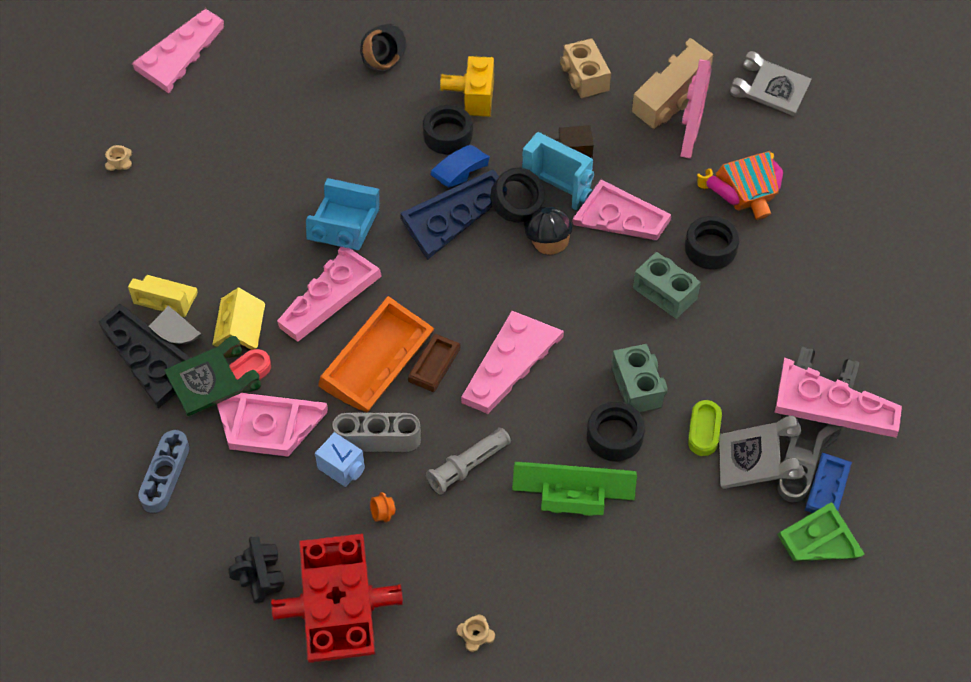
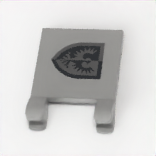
M748 52L743 67L750 71L759 70L751 87L743 79L735 78L730 94L734 97L750 98L795 116L811 82V78L765 61L756 52Z
M787 416L776 423L720 434L721 488L726 489L780 478H802L804 470L802 465H799L798 459L791 458L782 463L780 461L779 436L794 437L800 435L801 426L797 423V419L794 416Z

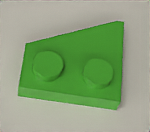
M832 502L777 534L793 561L853 559L865 555Z

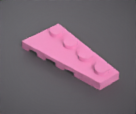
M204 9L133 62L134 70L167 93H170L174 88L173 83L177 79H181L185 75L188 65L191 62L195 63L200 57L199 52L202 48L208 47L224 28L223 20L209 10Z
M784 358L775 413L897 437L902 406L867 391L862 393L848 387V383L838 379L836 382L819 376V371L809 367L805 370L795 366V361Z

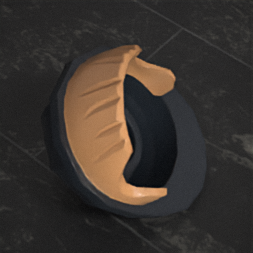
M392 24L380 25L371 29L361 40L360 54L363 62L372 70L384 72L392 69L404 54L406 37L399 27Z
M543 207L535 211L526 220L525 234L540 253L556 254L568 246L570 234L572 233V223L562 211L555 207Z

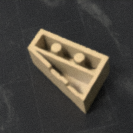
M692 38L685 43L687 48L678 57L673 55L668 60L670 65L661 74L656 71L634 93L632 113L653 129L661 123L669 121L678 111L687 108L689 101L687 99L690 83H692L693 75L696 76L699 60H708L712 65L713 54Z

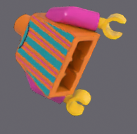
M767 151L723 164L716 172V176H713L712 169H706V176L697 174V185L702 189L710 188L729 204H732L736 210L751 207L755 219L759 220L771 215L767 202L771 201L778 194L781 188L783 170L773 160L774 154Z

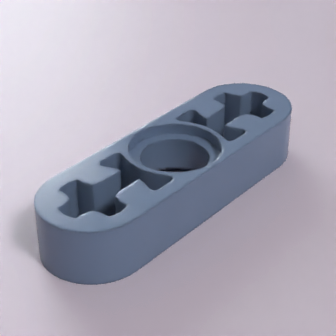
M168 431L160 439L138 493L141 505L147 512L157 513L168 505L190 449L187 437L182 431ZM176 442H179V443H180V446H179V445H176V446L174 447V449H173V452H172L173 458H172V457L170 456V455H171V450H170L169 445L173 446V445H175ZM168 465L173 468L172 472L167 476L161 477L156 474V471L161 466ZM157 489L159 497H154L152 501H149L148 496L153 497Z

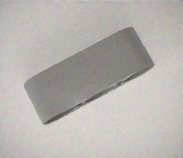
M342 413L333 420L332 424L333 432L363 450V452H409L417 449L421 443L420 421L417 416L410 413ZM345 431H352V432L347 433V434H344V433H343V432H345ZM375 431H382L381 433H378V434H374V433H373V432H375ZM411 431L409 434H404L403 432Z

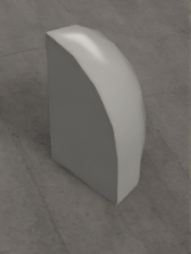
M169 305L149 325L161 338L173 344H188L202 336L199 331Z

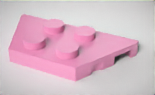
M699 60L696 76L693 75L692 83L689 85L687 94L689 101L682 120V124L686 125L681 157L691 159L712 70L708 60Z
M240 393L217 404L230 450L287 457L290 456L328 411L327 403L247 393Z

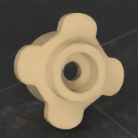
M120 145L110 147L105 153L107 158L106 169L109 171L129 169L132 166L130 161L131 150Z
M482 615L471 617L457 627L458 636L463 637L466 642V649L471 652L477 651L479 646L484 643H492L495 639V632L489 630L486 618ZM478 631L479 634L475 636L473 635V632Z

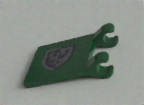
M236 336L227 338L218 347L164 370L187 416H191L242 392H252L260 389L261 382L257 371L250 370L237 380L225 359L239 356L242 353L240 341Z

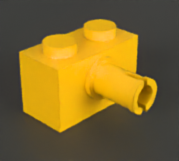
M468 56L467 73H464V76L441 74L440 91H463L465 110L469 115L491 116L494 57Z

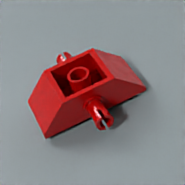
M363 534L299 541L303 593L300 594V597L272 599L273 621L301 616L303 620L305 619L308 663L375 655L372 611H374L375 607L403 605L401 584L372 588V585H369Z

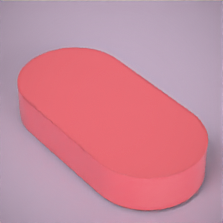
M254 349L246 352L229 366L237 380L250 370L257 371L260 377L259 380H261L270 372L271 361L265 351Z

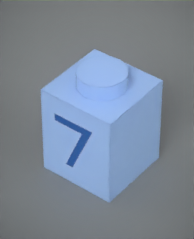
M335 432L315 452L317 469L344 487L352 480L358 479L364 471L363 450Z

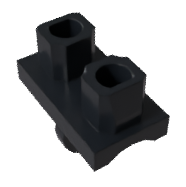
M257 536L249 538V548L244 550L243 555L235 557L236 563L230 566L228 573L232 580L240 581L241 587L250 585L253 602L262 603L267 594L281 592L284 586V578L281 571L267 572L266 566L276 565L278 552L276 545L261 544L260 538Z

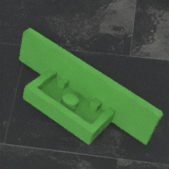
M515 462L512 490L542 493L541 510L579 513L586 516L603 515L605 498L635 500L637 472Z

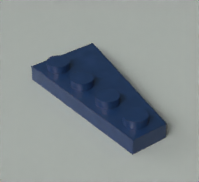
M494 169L401 212L400 219L427 260L493 207L490 198L491 189L499 178ZM506 186L503 187L504 197L507 195L508 191Z

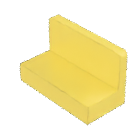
M150 275L145 276L143 281L133 278L128 286L133 304L159 311H164L169 305L181 317H186L198 294L195 287Z
M239 287L222 297L212 345L218 347L227 338L236 336L241 345L251 350L256 349L260 337L265 303Z

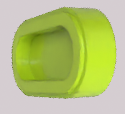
M699 401L692 409L688 446L693 453L699 456L711 455L718 447L722 411L719 405L713 401Z

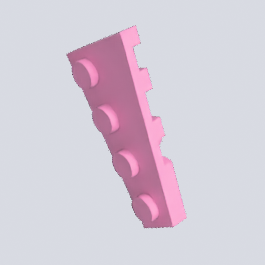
M340 247L337 257L325 264L323 267L324 272L318 279L313 278L307 285L308 291L303 296H298L277 320L279 328L299 342L382 277L380 268L353 250Z
M511 311L461 397L462 404L489 414L512 390V386L520 378L523 379L538 360L541 361L548 354V350L554 343L557 344L563 338L564 331Z

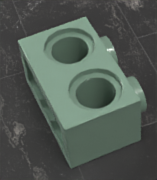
M655 252L635 271L633 289L677 319L698 299L701 282L693 274L687 273L675 265L671 259Z
M647 344L614 350L611 368L624 403L633 406L638 412L661 408L664 395H667V385L665 379L659 377L657 358L655 354L650 353Z

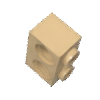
M593 38L564 45V54L560 59L561 66L564 72H568L570 84L573 89L577 90L580 97L584 98L609 91L611 72Z

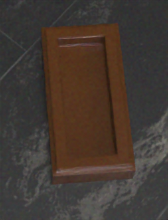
M434 333L408 375V382L435 392L460 351V343Z

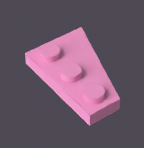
M600 180L574 216L572 222L575 226L658 240L671 221V214Z

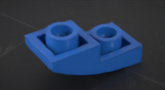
M468 145L442 160L431 170L430 175L439 180L442 185L453 187L468 181L469 172L488 166L490 156L473 145Z

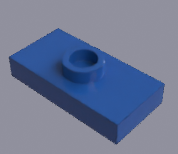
M822 452L804 511L814 513L831 502L837 511L839 510L852 462Z

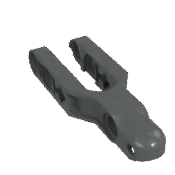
M802 346L796 366L805 370L808 367L811 368L816 351L813 348L809 349L806 346ZM845 359L838 380L848 383V387L853 389L860 362ZM782 414L781 419L787 417L788 415ZM826 423V427L818 432L816 440L813 441L805 440L799 435L794 437L785 436L789 443L785 460L791 458L798 459L799 465L803 467L804 474L799 479H779L777 490L782 499L796 503L806 497L819 452L838 440L842 426Z

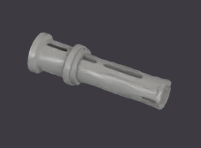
M499 427L462 454L449 456L446 459V463L435 470L430 469L426 472V478L435 492L442 495L446 492V487L457 480H464L469 470L506 445H509L511 443L510 436L503 428Z

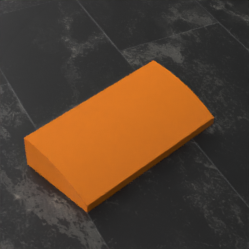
M388 296L320 376L318 387L342 402L368 413L435 328Z

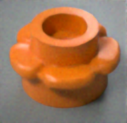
M384 492L379 493V496L372 497L370 500V510L374 521L389 522L391 516L395 514L394 501L391 497L387 498Z

